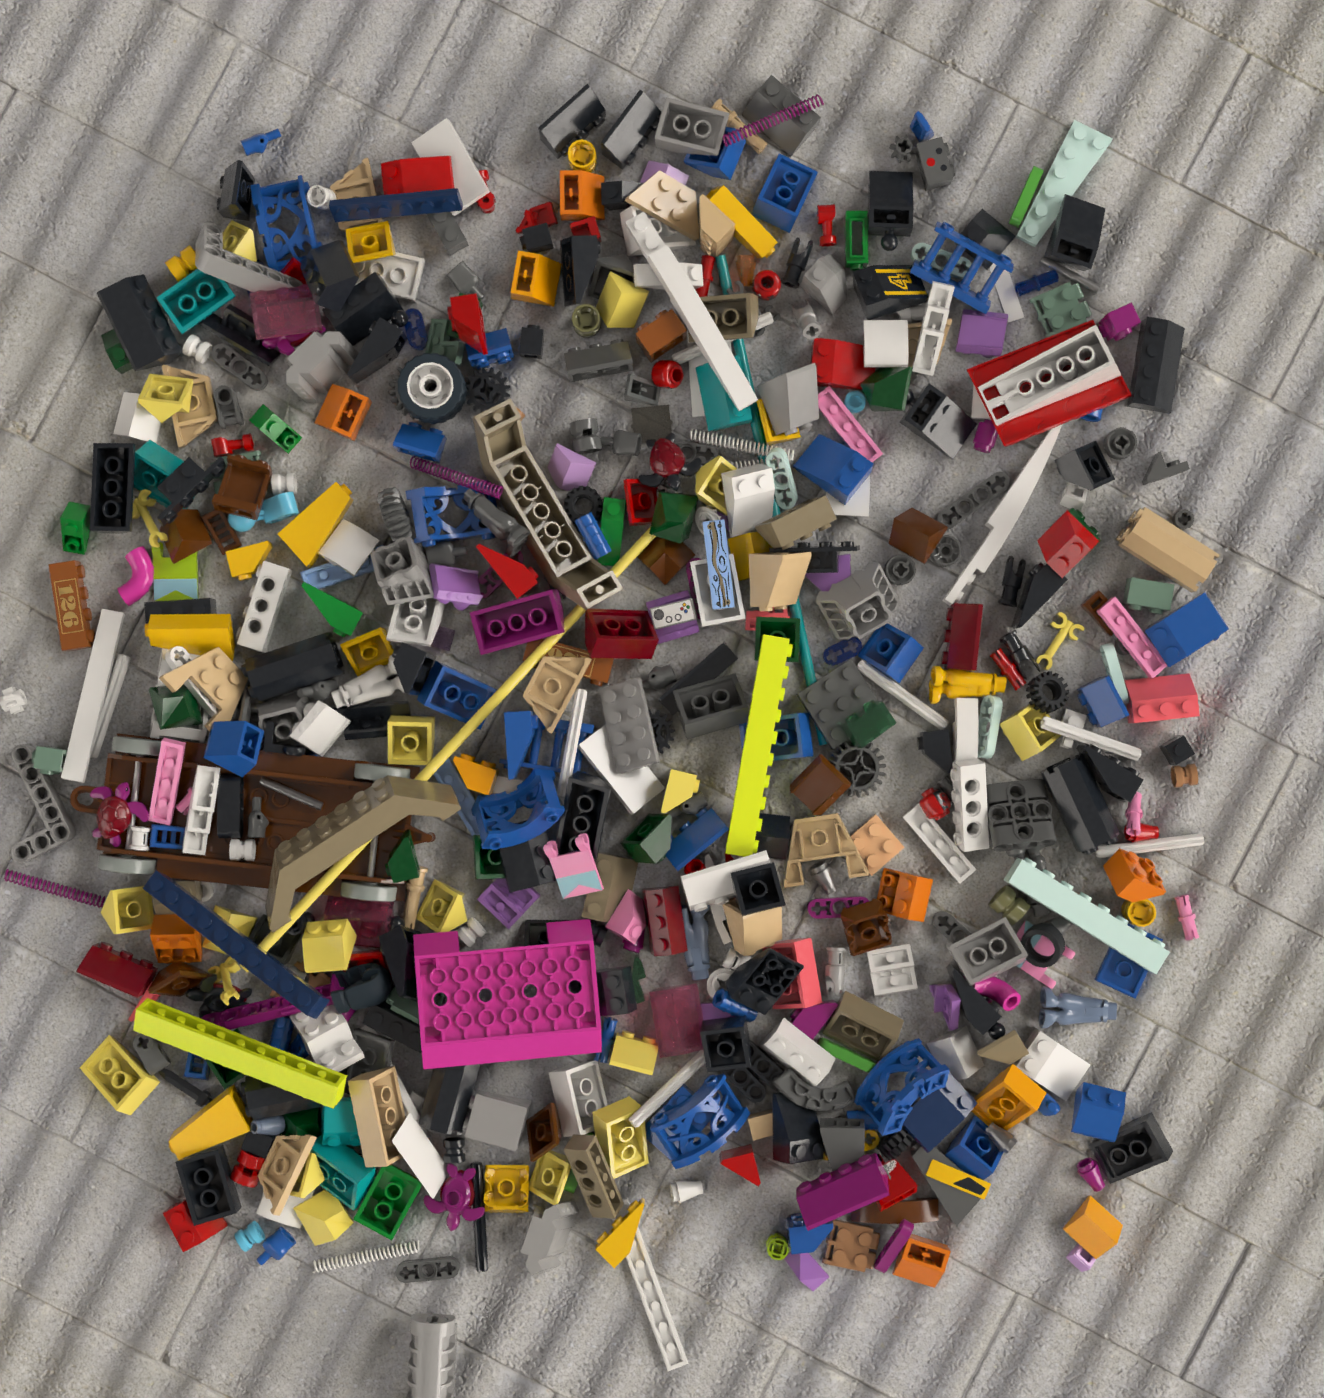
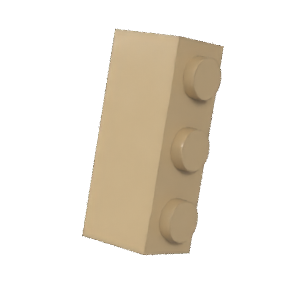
M702 194L699 199L700 249L704 254L712 255L715 258L733 241L735 223Z

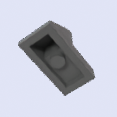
M1158 452L1155 454L1142 483L1146 485L1183 473L1190 469L1188 462L1180 463L1178 459L1167 463L1166 468L1162 453Z

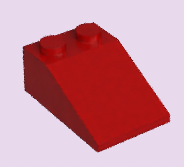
M451 156L408 158L380 163L384 195L454 188Z
M815 338L812 342L810 364L815 363L817 386L863 391L860 383L873 374L876 367H864V345L835 339Z
M481 544L476 546L517 599L538 584L536 579L539 576L531 566L526 568L524 564Z

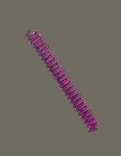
M816 94V96H812L807 100L804 99L803 102L800 101V103H796L795 105L792 104L791 107L788 106L787 109L784 108L779 112L776 111L775 114L772 113V115H768L763 119L760 118L759 121L756 120V122H752L751 124L748 123V125H744L743 128L740 127L735 131L732 130L731 133L728 132L727 135H723L724 144L726 147H728L725 136L728 139L729 144L732 145L729 135L731 136L733 143H736L733 136L734 133L737 138V141L739 142L740 139L738 137L737 131L739 132L741 139L744 140L741 129L744 132L745 137L748 138L745 128L748 130L749 136H752L749 126L751 127L753 134L756 135L753 124L755 125L757 132L760 133L757 122L760 125L761 131H764L761 121L764 123L765 129L767 130L768 127L765 122V119L767 120L769 127L772 128L769 117L771 118L773 125L776 126V123L773 119V115L776 118L777 124H780L777 114L780 116L781 122L784 123L781 112L783 113L785 120L788 121V118L785 114V110L788 113L789 119H792V116L789 112V108L792 111L793 117L795 118L796 115L793 110V107L795 108L797 115L800 116V113L797 109V105L799 106L801 113L804 114V111L801 107V103L804 106L805 112H808L805 102L808 104V108L811 111L812 108L809 103V100L811 101L814 109H816V106L813 102V98L816 101L817 107H820V104L817 100V96L820 100L821 105H824L823 100L820 97V95Z
M415 456L410 459V467L412 469L425 472L437 478L454 482L455 484L465 486L477 492L480 491V493L491 495L500 499L503 492L502 486L499 487V485L492 484L491 482L488 483V481L484 482L480 478H473V476L470 477L465 473L462 474V472H455L451 468H444V466L434 464L433 462L430 463V461L423 460L422 458L419 459V457L415 458L413 462L414 467H412V459Z
M9 869L5 872L4 879L6 882L18 883V885L22 884V886L26 885L27 888L39 889V891L43 890V892L47 891L48 894L60 895V897L64 896V898L68 897L69 900L85 902V904L89 903L90 906L103 908L105 896L102 898L99 906L101 895L98 896L97 903L95 904L97 894L94 895L91 903L93 893H90L89 900L86 902L89 894L88 891L82 901L84 890L81 892L78 900L80 889H78L74 898L76 888L73 889L72 896L70 897L72 887H69L68 894L65 896L68 886H65L64 892L61 895L64 887L63 884L60 886L59 893L57 894L59 883H57L53 893L55 882L51 885V881H48L47 888L44 890L47 880H44L43 886L40 889L43 881L42 878L39 880L38 887L36 888L38 877L34 881V876H32L28 885L30 875L27 876L26 882L23 884L26 874H23L22 880L19 883L22 875L21 872L17 877L18 872L16 871L12 881L13 870L10 871L8 879Z

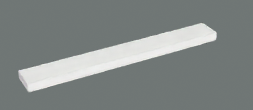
M107 609L101 610L61 779L80 783L85 782L125 614L123 612Z
M628 1197L622 1199L624 1205L616 1218L620 1215L624 1217L629 1212L627 1210L630 1205ZM638 1227L631 1251L626 1256L666 1368L670 1371L688 1364V1359Z

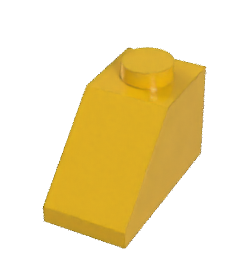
M264 541L226 551L231 576L236 579L239 578V581L251 579L252 575L256 574L258 566L263 564V561H265L273 548L272 543Z

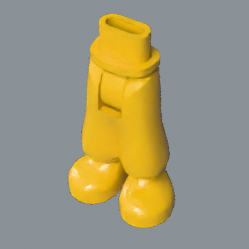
M933 666L931 669V680H929L930 704H937L942 694H945L950 699L984 697L990 695V693L995 695L996 692L1004 693L1007 680L1006 677H997V674L969 672L956 669L943 670L940 666Z

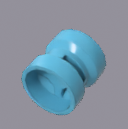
M256 1221L249 1223L246 1229H240L234 1234L238 1245L245 1252L250 1250L253 1244L265 1240V1234Z

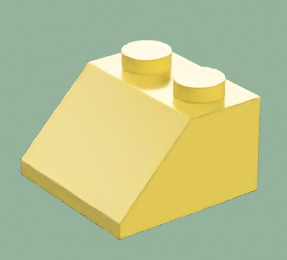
M1035 704L1025 706L999 724L1021 761L1042 752L1062 736L1040 727L1042 718L1050 716L1046 712L1040 713V709L1037 711L1033 709Z
M391 715L388 720V764L427 765L433 759L435 717Z
M674 769L670 770L661 813H667L691 798L693 793L698 792L700 780L696 779L697 775Z
M348 919L307 922L302 937L304 970L306 973L347 970L357 937Z
M622 1030V1033L617 1032L609 1065L653 1075L659 1049V1043L655 1042L656 1039L648 1036H643V1039L634 1037V1033Z

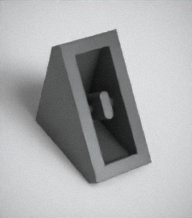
M628 374L624 400L658 406L661 388L655 386L653 381Z

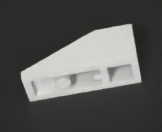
M679 263L694 289L702 287V264ZM649 264L633 265L635 287L665 290Z

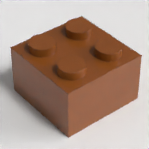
M666 309L655 316V321L650 324L645 322L637 328L636 342L650 363L687 339V330L673 309L668 312Z

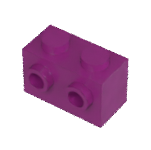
M1131 302L1107 313L1099 321L1098 329L1102 337H1106L1107 342L1112 339L1117 342L1132 333V330L1141 321Z

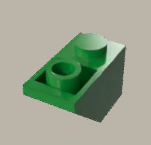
M264 404L249 419L251 423L288 454L302 439L296 431Z
M68 502L60 517L63 551L85 555L90 534V505Z

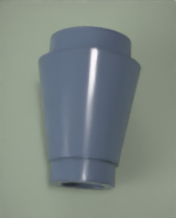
M281 1115L254 1120L250 1125L251 1132L253 1134L277 1136L284 1131L285 1120Z

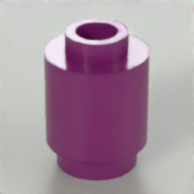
M984 419V422H979L973 440V449L983 453H990L991 449H994L998 433L991 420Z

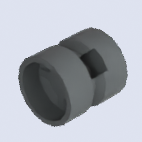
M596 418L582 419L570 423L571 435L575 437L573 441L574 452L588 454L602 450L601 439L596 435L599 432Z

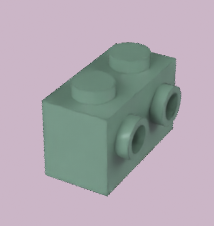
M1134 577L1127 578L1122 605H1128L1129 610L1141 611L1142 608L1150 609L1152 614L1163 615V612L1171 610L1175 584Z
M37 746L36 750L32 753L33 768L40 769L42 774L60 775L68 749L53 746Z

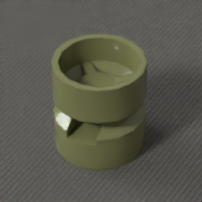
M582 304L574 309L572 323L575 332L583 338L595 336L601 328L598 310L590 304Z
M1007 884L988 903L995 912H1002V918L1006 917L1011 926L1016 924L1030 908V905L1022 897L1016 898V892Z

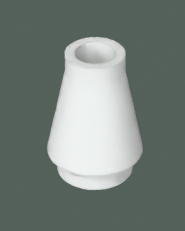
M675 1181V1184H670L672 1201L681 1203L703 1194L701 1181Z

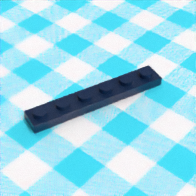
M458 188L330 200L329 208L335 222L462 211L463 202Z

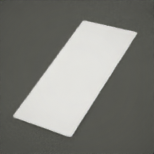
M409 1113L394 1136L392 1143L431 1198L434 1199L448 1175L447 1165L412 1114Z

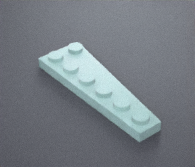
M1076 120L1073 121L1015 238L1033 247L1037 245L1058 216L1064 195L1072 196L1113 138Z

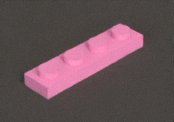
M830 386L818 394L819 411L849 448L857 451L872 463L883 455Z
M1116 597L1110 598L1096 611L1149 679L1154 678L1167 667L1155 646Z
M165 737L161 741L148 821L168 826L172 823L186 746L185 742Z

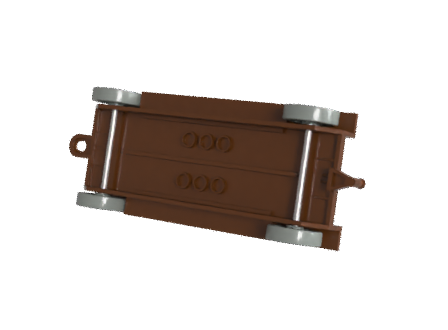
M117 733V736H114L112 741V750L115 753H108L104 786L111 788L115 795L118 785L127 782L130 789L129 796L126 799L127 803L141 802L150 812L163 738L157 739ZM181 741L185 742L186 746L171 825L186 827L187 815L178 811L176 805L186 796L187 790L193 787L197 765L220 768V774L235 773L204 758L207 744ZM260 750L257 764L243 776L244 819L242 838H218L216 795L205 855L183 853L182 849L150 847V832H148L147 842L149 850L129 849L133 833L131 826L151 828V823L160 824L152 821L143 822L137 815L131 813L132 819L129 827L119 835L121 839L120 846L114 847L110 843V838H98L97 850L103 851V854L99 855L98 868L104 871L127 874H153L157 870L170 878L268 889L274 852L280 843L290 840L301 829L310 827L318 818L328 815L339 804L348 802L356 793L372 786L376 780L383 779L387 775L414 779L420 773V767L311 755L293 756ZM264 776L319 800L324 805L321 811L260 785L261 778ZM79 786L70 795V803L75 810L97 814L103 799L93 798V802L88 806L78 802L77 797L79 794L91 793L93 789L97 788L95 786ZM253 797H261V812L269 821L266 827L265 838H248V816L252 812ZM412 815L406 816L374 837L321 895L343 896L367 901L405 902V884L408 880L393 883L392 877L387 876L385 863H388L390 852L405 830L410 829L414 845L435 841V834L432 832L426 833L412 826ZM158 830L157 841L161 842L162 830ZM167 831L166 842L170 843L171 831ZM176 831L175 843L179 844L181 833L178 831ZM231 839H239L243 842L247 839H255V860L246 861L243 858L239 861H231L229 855ZM332 866L295 889V892L307 893Z

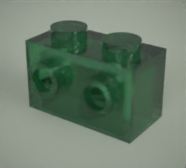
M871 700L863 705L861 712L849 715L841 727L856 748H863L894 726L896 721L883 701Z

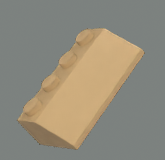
M395 1066L363 1073L348 1080L365 1167H387L402 1158L392 1140L406 1119Z

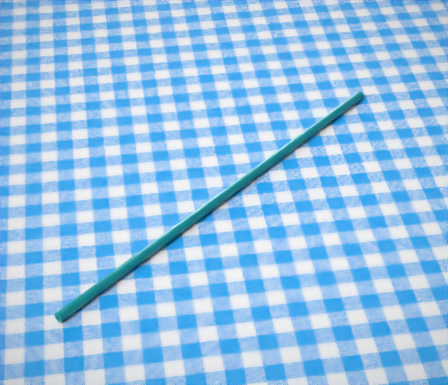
M720 255L715 257L722 293L723 295H728L726 290L730 288L733 291L726 255ZM736 339L733 341L735 354L740 356L742 371L754 391L744 339ZM756 401L750 405L752 422L750 424L754 442H756V449L760 442V453L763 443L765 444V452L766 442ZM757 453L759 464L761 463V459H763L765 465V459L767 456H762V453L761 455H758ZM775 494L772 517L781 513ZM798 597L796 604L789 605L792 618H800L799 654L806 686L808 687L816 681ZM815 725L819 746L826 745V740Z

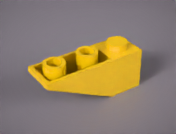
M644 1198L639 1202L637 1200L633 1201L627 1208L629 1212L624 1217L621 1215L617 1217L611 1224L613 1228L608 1233L604 1231L596 1239L595 1250L613 1268L631 1251L645 1205Z

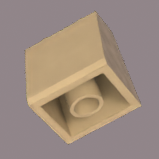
M764 552L749 554L750 607H759V611H773V607L774 609H787V605L796 604L811 559V552Z
M735 898L722 904L734 950L743 956L753 955L757 950L773 946L775 942L782 939V907L742 916Z

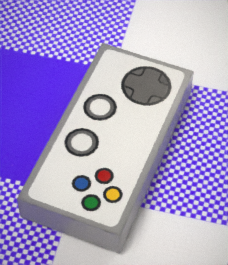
M693 598L650 608L655 630L698 620Z

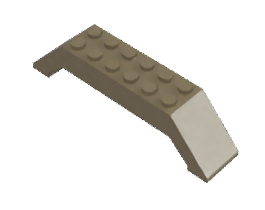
M510 398L472 418L483 473L489 483L491 482L492 484L499 485V487H503L499 500L508 515L513 517L519 525L529 530L530 533L525 544L549 584L587 610L622 591L623 587L613 570L609 571L593 559L527 448L520 420L522 417Z
M387 775L383 779L376 780L366 790L356 793L348 802L339 804L328 815L318 818L310 827L301 829L290 840L280 843L274 852L265 904L269 929L272 933L292 921L290 908L295 889L408 815L440 817L444 821L461 810L452 786Z

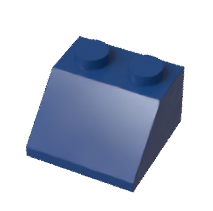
M726 127L724 134L727 135L728 132L731 133L732 130L735 131L736 129ZM737 131L740 141H737L733 133L736 143H733L729 135L732 143L730 145L725 136L728 147L725 146L724 140H722L718 156L686 154L684 163L712 177L731 180L746 140H742Z
M409 422V425L402 423L393 442V447L398 452L440 463L447 440L445 435H442L443 431L435 428H430L429 431L421 429L422 425L414 422Z
M887 623L874 631L858 654V657L868 662L890 679L900 683L924 647L910 635Z
M1110 676L1099 677L1077 689L1079 692L1077 698L1082 706H1086L1089 712L1087 717L1092 725L1103 727L1129 716Z
M1083 1082L1075 1093L1071 1132L1115 1142L1124 1115L1126 1092Z
M974 1115L952 1140L945 1156L965 1173L984 1180L994 1173L1004 1152H1000L990 1137L984 1132L989 1126Z

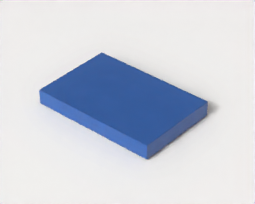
M1129 923L1127 924L1129 927L1133 929L1135 928V926ZM1147 932V934H1146V936H1145V937L1149 938L1150 940H1153V938H1156V939H1158V940L1161 941V942H1162V940H1163V939H1161V938H1159V937H1157V936H1155V935H1152V934H1150V933H1148V932ZM1109 947L1094 980L1136 999L1148 970Z

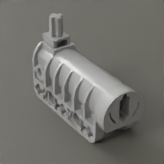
M415 1313L411 1315L410 1321L411 1342L409 1344L410 1359L408 1362L410 1371L407 1382L409 1385L407 1398H454L457 1323H455V1316Z

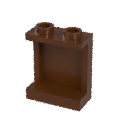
M228 455V464L219 492L214 494L212 499L214 510L257 521L272 477L271 466L262 460L252 461L242 455Z

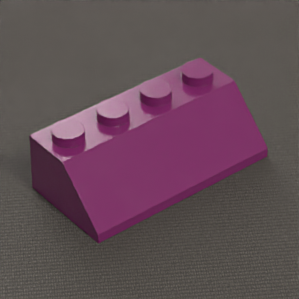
M557 589L469 613L481 655L565 632L564 610Z
M876 1153L863 1155L858 1161L851 1164L845 1163L833 1172L821 1174L815 1180L802 1182L796 1188V1199L808 1231L889 1196L888 1176Z

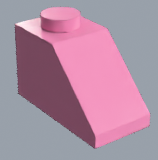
M628 889L605 927L617 936L635 944L646 926L643 899Z

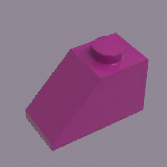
M828 1000L807 1008H795L790 1015V1018H792L790 1023L813 1040L838 1007V1003L834 1000Z

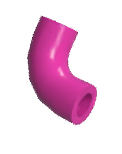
M144 546L132 550L125 556L131 566L132 576L128 582L117 589L121 598L128 606L136 603L148 593L154 581V566Z
M993 976L972 985L980 995L994 1000L1005 1011L1015 1009L1020 1003L1021 995L1013 987Z

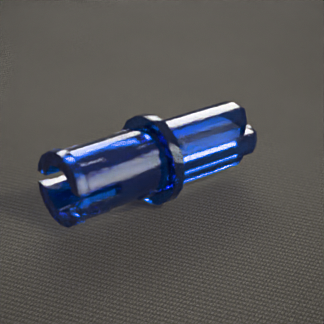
M1051 270L1038 276L1034 274L1032 278L1015 283L1014 287L1018 297L1035 290L1040 291V288L1058 282L1059 277L1055 270Z

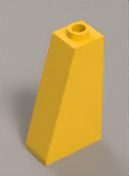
M724 185L714 187L706 195L714 205L735 223L734 237L757 259L768 258L775 251L774 246L778 242Z
M335 482L278 533L279 537L308 568L314 565L319 557L318 552L335 531L354 501L350 496L352 491L344 483L340 485Z
M150 614L149 623L145 624V636L149 637L150 646L165 649L181 646L188 653L202 655L219 647L231 661L234 659L235 641L231 614Z
M235 1085L228 1087L173 1131L168 1141L169 1148L172 1153H175L178 1160L250 1131L253 1119L252 1117H247L245 1104Z

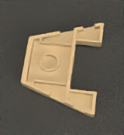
M219 647L159 677L172 693L176 692L189 678L215 705L218 711L205 725L209 732L214 722L231 721L248 680L243 672Z
M839 813L794 820L784 888L805 884L801 864L804 861L845 856L849 878L869 875V871Z

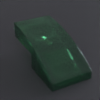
M639 954L635 955L632 970L637 1004L645 1001L639 980L646 977Z

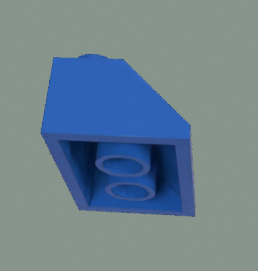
M704 807L695 815L698 819L692 824L688 821L679 828L681 833L675 838L671 835L670 850L665 855L677 871L682 869L729 830L712 807L708 810Z

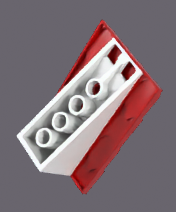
M1094 320L966 369L1005 447L1132 396Z

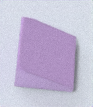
M1079 1244L1066 1257L1081 1272L1090 1270L1096 1260Z

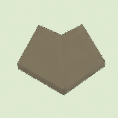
M1013 1030L977 1051V1054L984 1058L1011 1065L1028 1055L1029 1052L1017 1031Z

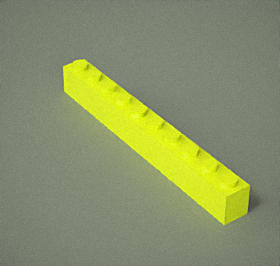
M762 635L725 848L726 854L746 857L753 853L756 854L759 841L755 840L756 831H761L762 819L759 818L760 809L764 810L766 804V797H763L764 788H768L770 775H766L768 766H772L774 753H770L771 745H775L778 732L774 731L775 722H780L781 710L778 709L779 700L783 701L785 688H782V681L787 679L789 666H785L786 658L791 657L793 644H789L790 639Z
M149 998L136 1009L133 1031L333 1109L343 1097L347 1078L345 1074Z

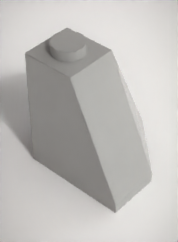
M828 254L819 258L804 274L800 287L832 316L847 300L846 268Z

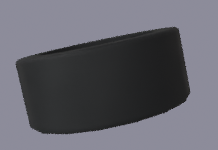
M1046 923L1034 924L1025 932L1020 941L1028 954L1026 960L1036 967L1045 968L1052 966L1060 959L1065 950V940L1061 932L1056 927ZM1034 935H1043L1050 939L1055 948L1051 956L1041 955L1034 950L1031 944V938Z

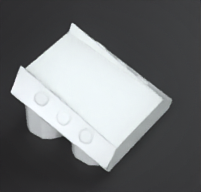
M318 700L316 703H308L305 706L303 720L295 723L289 737L320 757H323L351 721Z

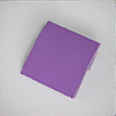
M496 879L477 900L509 929L541 895L533 887L509 893L506 879Z

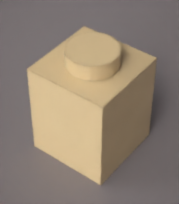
M772 1109L749 1115L747 1119L753 1141L773 1136Z

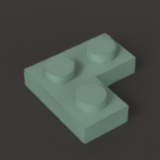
M431 319L425 353H438L448 357L456 365H461L465 343L449 341L450 336L447 335L450 320Z

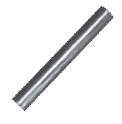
M1044 255L1039 261L1045 267L1078 283L1095 294L1100 288L1098 284L1061 264L1044 258Z
M264 776L260 780V785L321 811L324 805L319 800Z

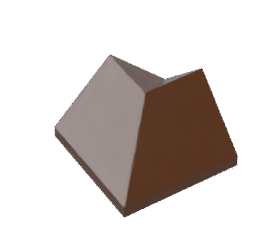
M656 536L637 558L666 585L696 555L684 542L677 543Z
M173 962L158 972L148 991L149 994L181 997L186 994L188 989L200 986L201 980L209 975V973L191 964Z
M549 1103L526 1120L531 1162H535L559 1145L562 1138L555 1103Z

